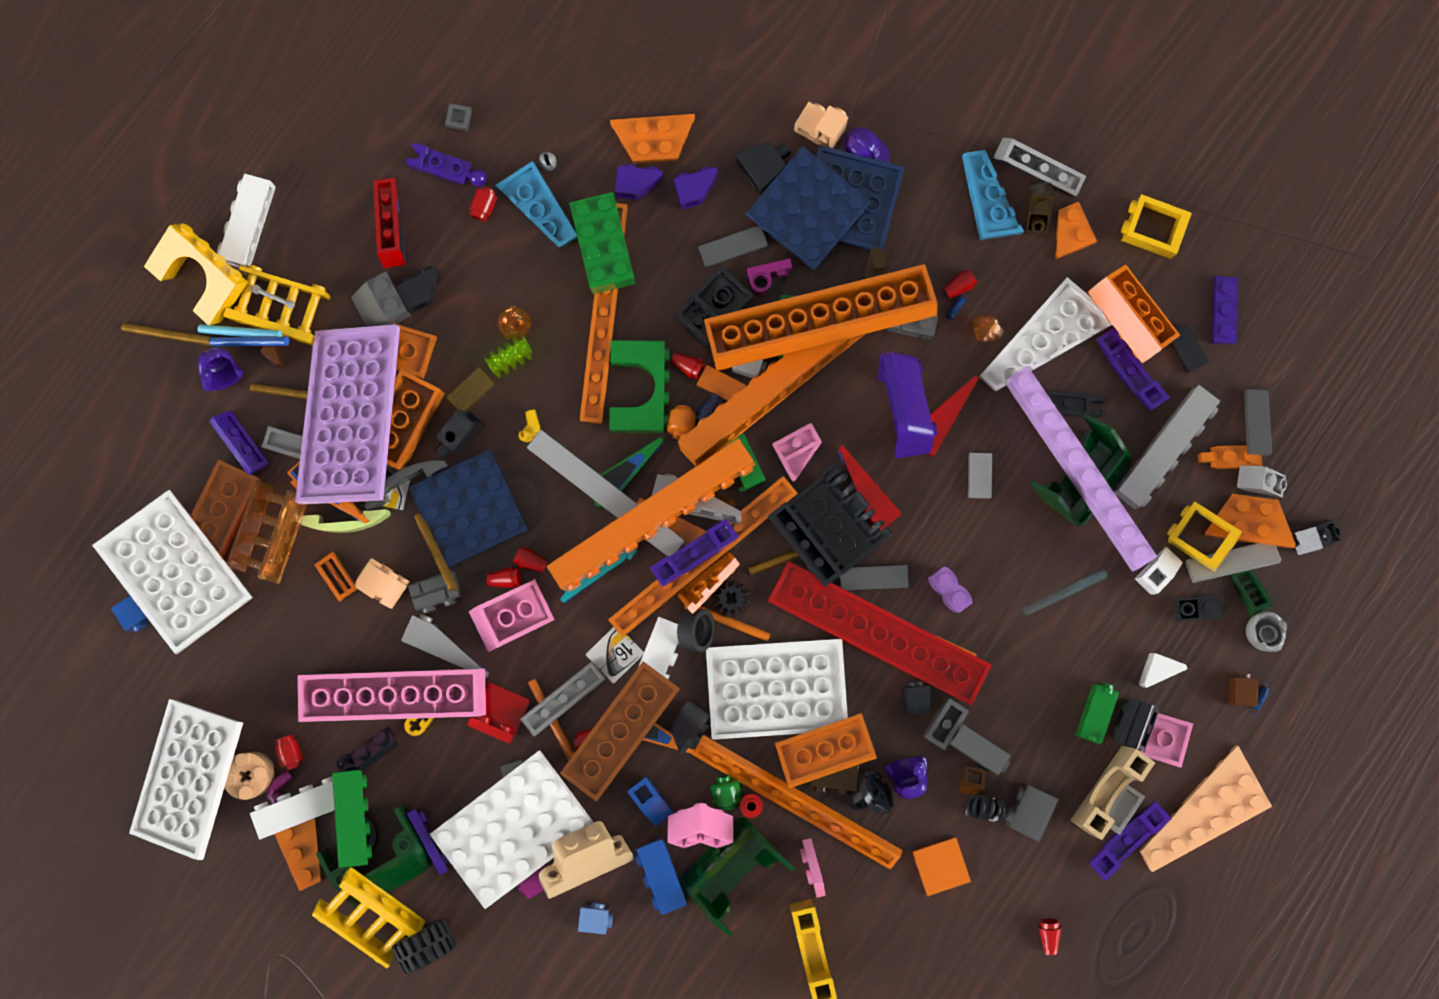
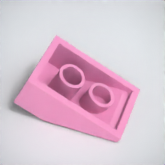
M535 579L468 611L488 652L555 620Z

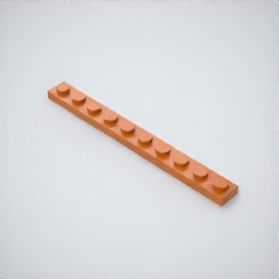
M616 203L623 234L625 235L628 205ZM618 289L594 294L580 422L603 424Z
M784 476L741 510V524L729 522L739 536L738 539L664 587L656 580L609 618V622L622 637L626 636L769 518L768 515L783 503H788L798 493Z
M703 735L692 753L693 756L724 774L730 775L731 778L738 780L743 785L891 870L901 857L903 850L798 789L794 787L789 788L786 782Z

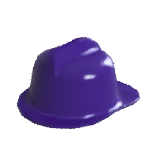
M857 127L849 130L842 139V149L844 152L889 163L890 155L888 148L870 130Z

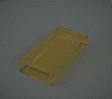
M478 367L446 398L457 410H468L495 384Z

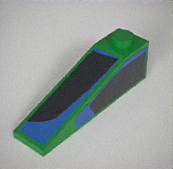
M661 437L600 475L621 492H624L664 444ZM594 500L597 507L602 509L603 506Z

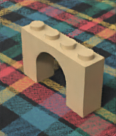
M1121 746L1070 821L1088 834L1102 840L1115 822L1109 816V811L1118 795L1130 782L1134 780L1142 782L1155 762L1135 748Z

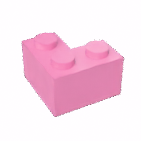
M696 803L688 809L678 810L677 813L668 816V843L682 848L698 843L719 848L733 843V816L724 813L723 810L710 808L705 803Z

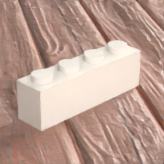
M244 173L243 179L238 182V195L231 204V217L224 226L225 236L217 249V254L223 256L230 265L248 267L252 264L276 188L270 180Z
M658 617L639 666L644 661L665 678L669 679L670 675L666 674L669 665L674 666L678 656L677 653H674L677 644H679L677 639L678 624Z
M332 777L321 780L323 785L313 788L311 784L299 789L300 794L291 797L290 793L277 797V803L268 805V802L254 806L255 811L251 812L250 815L259 840L334 811Z

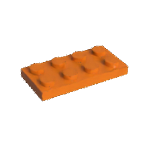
M862 713L775 743L789 788L877 758Z

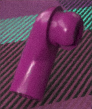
M287 770L270 783L266 796L268 800H271L272 804L277 803L276 798L282 796L279 792L280 789L293 779Z

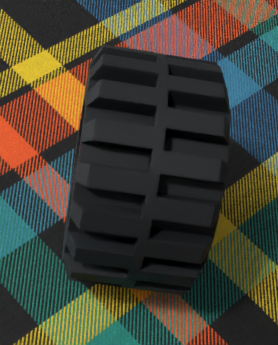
M438 919L423 926L421 931L411 936H405L396 942L391 949L403 973L411 974L450 953L457 943L445 919Z

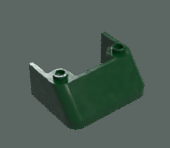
M1085 413L1082 417L1090 429L1082 436V446L1110 488L1113 489L1129 469L1132 456L1112 426ZM1067 475L1060 484L1055 481H1050L1044 486L1035 481L1030 483L1046 504L1074 525L1082 527L1092 517V511Z
M405 804L394 809L404 828L403 832L395 836L392 843L397 857L363 875L387 893L426 872L433 864L407 815L409 811ZM326 848L316 853V856L330 883L340 892L342 888L339 885L349 868H339L329 848ZM352 895L346 898L354 907L361 903Z
M739 818L733 822V843L719 848L710 846L684 873L681 883L707 918L728 936H731L733 932L722 920L731 909V901L727 897L731 890L757 863L764 868H771L780 861L791 872L795 868L749 820Z

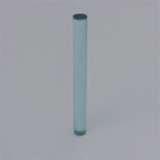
M1103 569L1023 607V611L1028 616L1108 578L1107 573Z

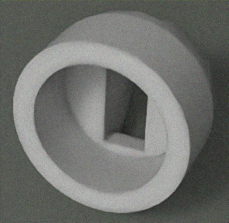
M550 152L542 153L539 157L540 167L545 171L553 170L557 165L554 154ZM548 156L550 165H546L544 157Z

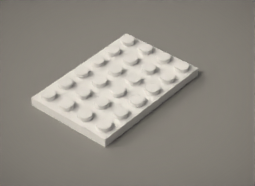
M170 490L92 545L175 654L184 650L253 598Z
M842 639L711 647L706 650L712 739L802 734L848 718Z
M169 699L129 833L190 858L203 860L243 722L178 700Z
M539 750L433 831L430 836L484 909H486L554 858L552 845L557 839L594 822Z

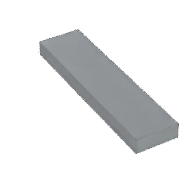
M1253 544L1232 549L1216 572H1213L1195 559H1188L1185 563L1192 583L1278 564L1282 560L1276 546ZM1214 554L1206 556L1211 559L1214 556Z
M590 662L521 717L520 720L535 737L606 678L595 664Z

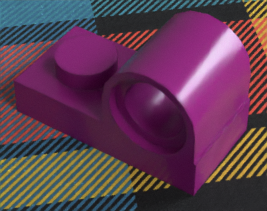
M786 259L747 268L746 275L752 293L757 296L766 295L771 288V277L775 276L776 279L783 278L791 272V260ZM763 279L767 285L764 288H759L755 285V281Z

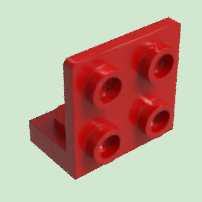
M489 683L485 690L486 715L470 717L467 726L510 744L517 734L522 722L520 718L525 715L530 700L493 683Z

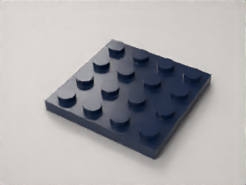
M819 145L816 157L871 201L870 206L839 243L870 250L871 247L883 250L905 167Z
M802 146L747 211L746 216L815 271L870 206L871 201Z
M491 449L409 487L421 516L428 524L449 568L529 531Z

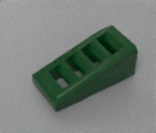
M1253 569L1230 575L1250 617L1272 608L1274 603ZM1248 575L1249 580L1242 583L1239 581V579ZM1253 584V588L1247 591L1244 589V587ZM1257 592L1258 596L1252 599L1249 597L1250 595ZM1261 601L1262 605H1259L1257 607L1254 605L1255 603Z

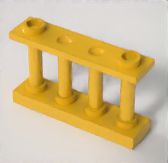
M240 265L239 270L248 275L246 279L248 283L242 291L238 306H235L234 310L226 308L223 316L230 321L256 329L279 330L282 332V337H288L289 339L313 346L314 335L311 334L310 326L320 298L330 300L331 296L325 291L326 288L316 284H312V287L267 274L262 272L261 268L254 265H249L248 267ZM257 278L269 282L266 292L275 295L278 285L290 288L287 301L293 300L296 302L299 291L311 295L302 324L298 326V329L290 327L288 322L293 308L289 309L286 305H284L280 320L277 319L276 323L269 321L267 315L273 299L267 296L263 298L259 313H256L255 316L247 314L246 308L252 294V287L255 285Z
M350 867L345 872L339 885L342 890L329 904L320 899L312 916L373 958L377 963L388 968L394 956L391 949L392 946L406 935L411 936L421 931L425 920ZM349 895H352L361 903L347 917L338 911L337 908ZM370 908L380 916L365 930L355 922ZM389 922L398 930L386 943H383L374 935Z

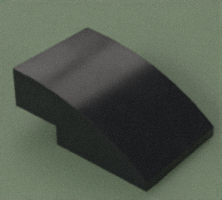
M721 265L675 313L674 320L706 349L710 343L704 319L743 310L754 295Z

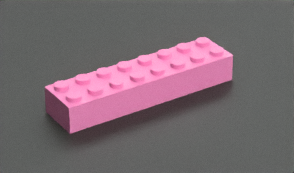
M485 668L298 675V722L473 717L486 715Z

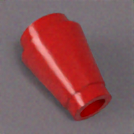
M966 269L965 271L961 270L943 289L951 299L974 289V285L978 282L971 271Z
M678 352L674 353L670 364L674 365V367L690 379L695 378L698 380L705 369V363L701 359Z
M520 546L513 563L517 564L519 568L543 573L548 560L528 547L523 548Z
M513 566L487 574V584L489 587L515 589L516 586H521L522 583L520 569Z
M1042 919L1038 928L1044 954L1056 955L1058 954L1062 926L1059 925V920Z

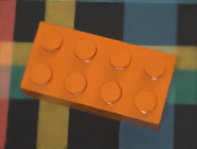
M1127 265L1111 273L1088 291L1092 301L1099 306L1105 314L1107 321L1113 324L1120 338L1126 341L1132 349L1134 356L1142 363L1180 336Z
M400 369L395 378L387 465L399 471L407 467L445 395L441 389Z

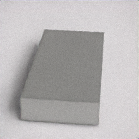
M268 426L261 447L300 459L303 436Z
M969 453L968 498H992V453Z
M1127 785L1118 795L1109 811V816L1115 820L1110 829L1120 835L1145 796Z

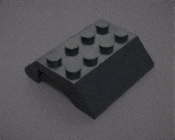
M834 463L822 472L820 478L788 503H783L768 515L824 587L844 575L893 534L887 526L881 531H877L885 524L882 519L875 522L871 528L866 523L876 512L872 508L864 514L871 505L859 490L849 496L856 489L854 484L847 486L843 492L838 488L846 480L847 476L845 473H842L835 478L842 471L837 463Z

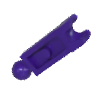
M413 143L412 147L420 156L417 159L408 158L406 160L407 166L411 169L426 172L464 186L467 179L476 187L483 186L487 181V175L481 169L470 171L472 168L470 162L429 149L417 143Z

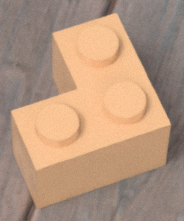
M808 102L795 123L794 131L817 145L834 149L845 132L848 116L838 107L833 108L829 105L825 111V108L821 105Z

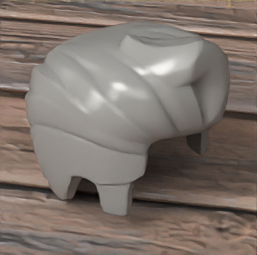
M1262 611L1251 617L1248 621L1246 636L1256 649L1277 652L1283 647L1287 624L1276 613Z

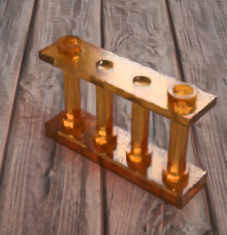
M256 480L227 565L229 568L245 572L247 566L260 570L257 578L280 584L307 504L296 503L295 492L287 490L284 497L272 493L274 486ZM269 501L282 505L278 518L265 514ZM262 523L275 527L270 540L258 536ZM254 544L267 548L263 562L250 558Z

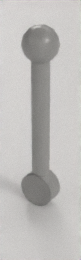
M258 285L252 287L254 294L267 296L285 304L289 309L295 307L293 300L287 301L262 290Z

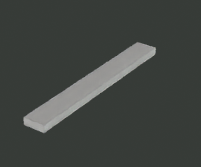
M540 430L527 446V449L617 518L638 506L631 498L544 431ZM664 526L657 530L658 534L647 540L667 556L677 552L685 542L675 532Z

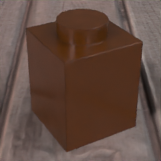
M1237 673L1236 677H1229L1228 704L1258 707L1259 679H1251V674Z

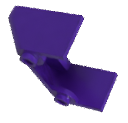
M886 351L880 353L877 379L878 382L885 381L897 434L895 459L931 453L934 436L937 435V426L935 422H931L921 374H923L921 360L917 361L915 356Z

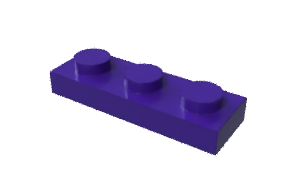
M1216 276L1213 278L1212 344L1234 345L1237 343L1238 277Z
M231 410L212 417L209 422L248 475L268 466L269 462Z
M418 808L407 813L439 875L450 869L448 866L450 861L443 852L441 853L438 845L430 836L432 832L429 831L426 825L429 823V820L424 811L419 812Z

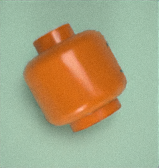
M675 406L674 409L669 411L667 431L673 435V438L680 440V437L685 432L691 431L696 427V413L689 406Z

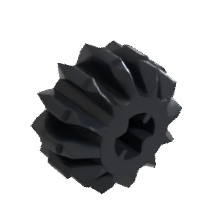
M733 579L732 587H729L728 581L725 580L723 582L725 589L721 586L717 588L721 594H712V597L720 598L719 601L713 602V606L721 604L722 607L718 610L719 614L726 608L728 609L726 617H730L731 610H734V615L738 617V607L743 612L747 610L741 603L750 604L749 599H743V596L749 595L750 592L747 590L741 593L740 590L744 588L745 584L741 583L736 588V579ZM730 592L731 595L734 592L736 594L735 599L737 602L735 604L732 602L731 605L726 603L727 597L725 595Z
M977 794L968 796L965 806L968 817L1001 822L1005 814V802L1002 799Z

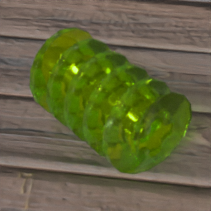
M522 333L520 334L521 341L515 337L512 338L513 346L505 342L506 350L498 346L497 355L492 351H489L490 359L483 355L489 368L498 378H501L500 370L506 374L509 373V365L513 369H517L516 361L524 365V357L530 361L533 360V351Z

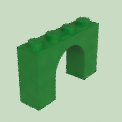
M611 341L610 363L612 367L642 368L650 373L655 381L654 394L644 405L633 408L610 407L609 430L611 433H664V427H667L669 414H664L665 405H669V392H665V383H669V370H665V361L670 360V348H665V341Z

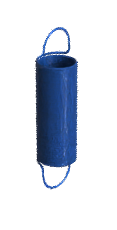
M958 296L946 314L950 320L955 318L965 303L966 298Z
M1261 686L1258 692V707H1254V709L1256 708L1258 711L1261 709L1270 691L1269 688Z

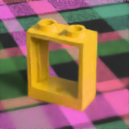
M1142 194L1137 200H1132L1128 209L1131 215L1129 220H1125L1121 228V233H1124L1121 241L1172 259L1178 253L1192 213ZM1143 207L1176 219L1167 244L1134 232Z
M1194 502L1192 506L1187 505L1180 515L1182 517L1178 525L1174 523L1167 533L1170 536L1168 542L1213 572H1216L1241 537L1242 531ZM1195 512L1229 533L1211 559L1178 538Z

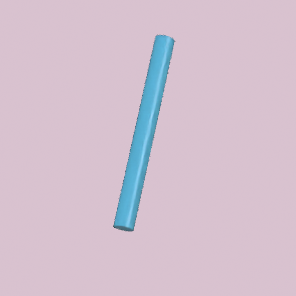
M199 324L198 332L206 334L242 337H282V332L279 330Z

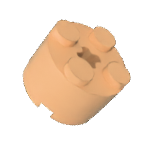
M371 558L354 585L369 597L375 598L380 601L379 603L392 609L410 581L394 573V570Z
M245 752L233 756L225 783L226 791L231 796L242 800L252 799L265 794L271 781L275 779L272 760L261 752ZM247 771H250V772H251L249 776H250L252 779H249V780L247 779V776H248V775L246 774Z

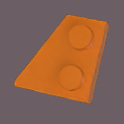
M1079 202L1058 210L1056 221V260L1097 242Z

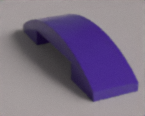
M1115 327L1097 339L1101 350L1113 369L1146 408L1151 411L1170 398L1157 380L1153 381L1127 347L1126 341L1120 338Z
M724 519L674 554L668 555L651 566L650 569L660 585L664 587L717 554L738 539L739 536L728 520Z
M1154 801L1135 815L1120 835L1115 833L1090 860V866L1106 881L1122 866L1120 863L1151 834H1156L1171 820L1170 816Z

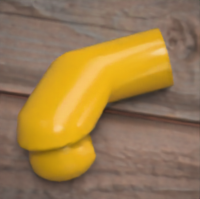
M536 410L525 412L528 424L523 431L519 432V439L521 441L531 442L540 431Z

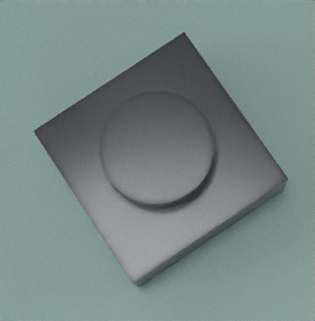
M449 103L445 126L447 128L468 131L472 114L471 107Z

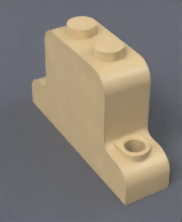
M594 822L557 839L553 843L554 863L539 873V880L550 899L633 861V854L622 836L611 837L603 822Z

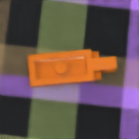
M1247 445L1215 446L1210 448V452L1197 454L1198 463H1210L1211 468L1240 469V465L1262 466V455H1247Z

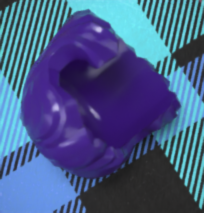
M209 349L202 352L198 358V369L204 391L226 389L238 383L239 379L243 377L242 369L234 363L231 355L224 349Z
M924 756L907 757L893 761L884 767L885 773L893 782L894 791L901 798L910 800L911 798L920 797L925 793L928 780L927 761Z

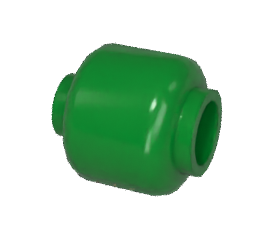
M723 775L717 777V781L710 786L713 804L716 807H720V810L723 811L738 807L742 799L738 780L731 779L730 775Z

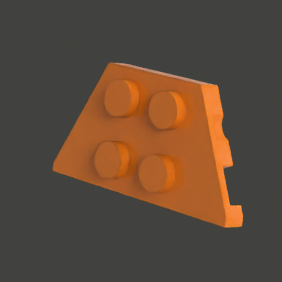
M695 114L610 120V125L634 164L678 161L692 123L695 121Z
M1232 494L1217 514L1218 517L1242 531L1238 541L1295 548L1296 544L1279 500ZM1213 522L1204 534L1207 537L1226 539L1229 535L1227 531Z

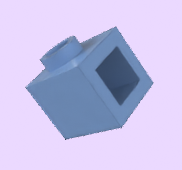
M591 902V905L582 904L578 931L606 934L607 928H612L613 914H609L610 907H605V903Z

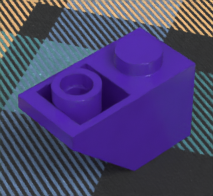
M632 164L618 166L615 188L616 198L641 199L663 182V171L652 166H648L646 169L637 168V166Z
M703 167L693 174L689 172L681 173L674 179V187L681 210L703 204L718 178L717 167Z

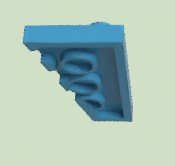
M986 151L964 153L962 160L979 239L986 240L1022 234L1024 230L1015 218V211L1013 207H1010L1005 197L1006 193L1003 186L1000 187L996 178L997 174Z
M533 161L496 185L560 249L578 238L574 227Z

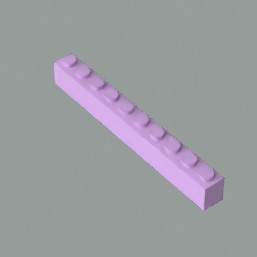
M1027 366L1009 377L1005 383L1132 572L1155 559L1157 555L1029 367Z

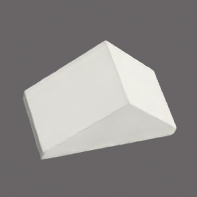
M1149 653L1139 685L1142 688L1150 687L1188 668L1183 663L1156 653Z

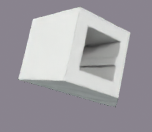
M1164 547L1157 557L1137 575L1135 580L1150 594H1158L1174 578L1183 562L1171 550Z

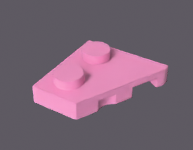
M812 423L772 443L774 451L792 482L798 478L822 441Z
M812 839L802 840L804 848L800 849L803 863L807 862L809 870L806 871L809 885L813 884L817 898L826 896Z

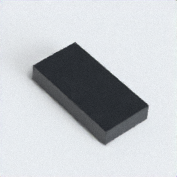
M1186 323L1177 328L1176 330L1180 336L1170 344L1187 373L1208 363L1209 360L1188 324Z

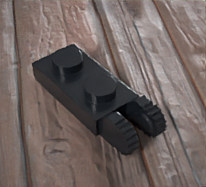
M1045 391L1061 415L1082 417L1086 413L1092 417H1106L1107 411L1092 410L1090 405L1091 403H1107V397L1091 396V394Z
M387 726L365 743L358 746L351 754L342 755L336 761L338 769L340 771L361 769L362 772L398 747L393 730Z

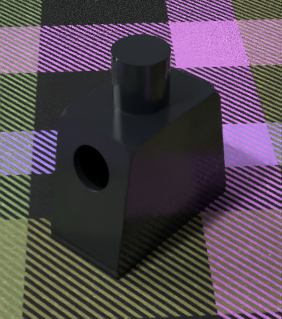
M765 141L736 155V163L758 194L762 195L785 168L786 164L783 160L792 153L785 143L774 149L769 141Z
M458 409L438 433L437 438L441 443L435 449V452L444 459L451 451L461 452L483 429L485 424L471 411Z

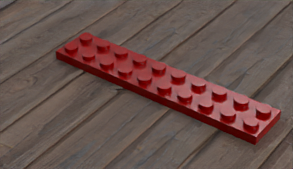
M789 561L768 600L769 603L972 706L992 666L990 663L833 583L824 587L813 573Z

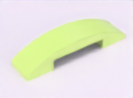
M386 509L363 511V514L369 520L367 524L361 521L323 523V516L320 515L295 516V521L320 531L348 533L364 530L381 523L390 517V511Z

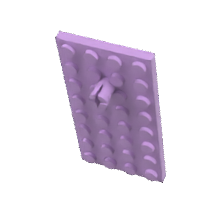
M396 324L315 331L296 503L319 504L383 500L400 327Z

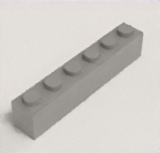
M1200 385L1192 388L1114 490L1115 495L1134 509L1140 506L1145 507L1152 498L1150 493L1153 489L1157 490L1164 483L1165 479L1163 476L1166 472H1171L1179 461L1176 460L1181 453L1185 454L1192 445L1190 443L1191 439L1194 436L1198 437L1204 430L1205 426L1203 424L1207 418L1211 419L1217 413L1218 408L1216 406L1220 400Z

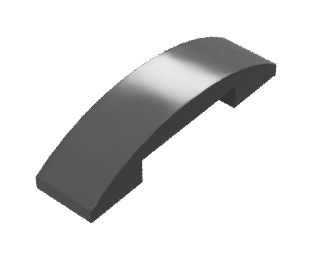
M438 460L426 461L396 472L385 480L383 500L367 501L365 504L366 510H376L390 502L386 493L423 472L429 478L448 469V464L445 461Z

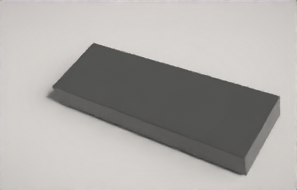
M755 226L698 246V250L705 269L767 248L768 243L762 228Z
M1246 389L1244 391L1247 455L1270 456L1272 454L1269 390Z
M908 565L853 567L840 577V588L846 591L909 588Z

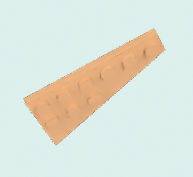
M1235 745L1230 750L1231 752L1224 760H1221L1216 765L1214 771L1208 777H1205L1184 800L1182 806L1170 816L1171 820L1156 834H1153L1139 850L1150 871L1154 872L1272 807L1238 745Z

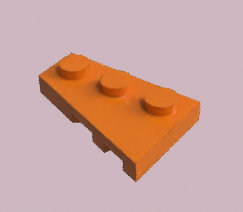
M728 551L680 590L677 596L693 614L728 576L740 565L739 562Z
M316 818L274 834L299 891L323 880L322 866L316 856V853L319 852Z

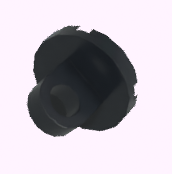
M867 770L860 775V791L848 798L852 810H862L870 807L879 815H885L891 811L894 805L893 794L889 785L886 782L882 783L880 780L882 776L878 772Z

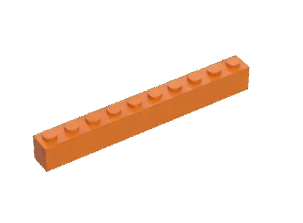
M863 335L784 354V357L778 362L771 363L763 374L755 376L743 390L739 389L729 401L720 404L709 417L702 418L694 429L685 432L678 441L680 450L695 467L726 447Z
M738 438L547 565V568L562 590L573 591L581 585L580 581L586 577L590 579L600 573L599 569L604 565L610 566L619 560L618 556L625 551L630 553L638 547L637 543L643 539L647 541L658 534L657 530L661 527L667 528L677 521L676 517L682 513L684 515L691 513L696 509L695 505L700 501H709L715 496L714 492L720 488L724 490L734 483L733 480L738 476L744 477L753 471L752 467L756 465Z

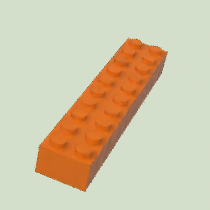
M923 264L704 319L716 370L718 371L937 316V300L926 266Z

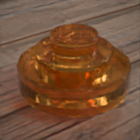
M517 306L509 307L500 314L497 326L503 336L510 340H518L528 333L531 319L524 309Z
M988 315L983 317L975 316L971 323V326L974 328L973 331L976 333L975 337L983 342L993 341L994 339L999 340L1004 332L999 326V321Z

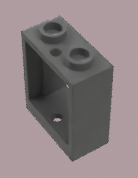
M963 724L960 725L948 744L997 775L1000 772L1004 773L1010 764L1008 759L1011 755Z

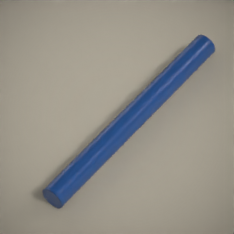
M211 337L209 343L211 346H288L289 338Z

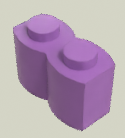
M942 567L928 577L931 587L935 592L942 595L943 602L950 611L960 613L972 604L969 592L964 587L958 585L955 574L949 568Z

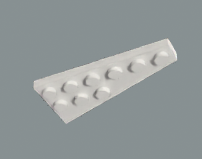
M1067 277L979 378L996 392L1006 386L1005 383L1009 377L1028 366L1033 371L1113 324L1107 321L1105 314L1092 301L1091 297Z

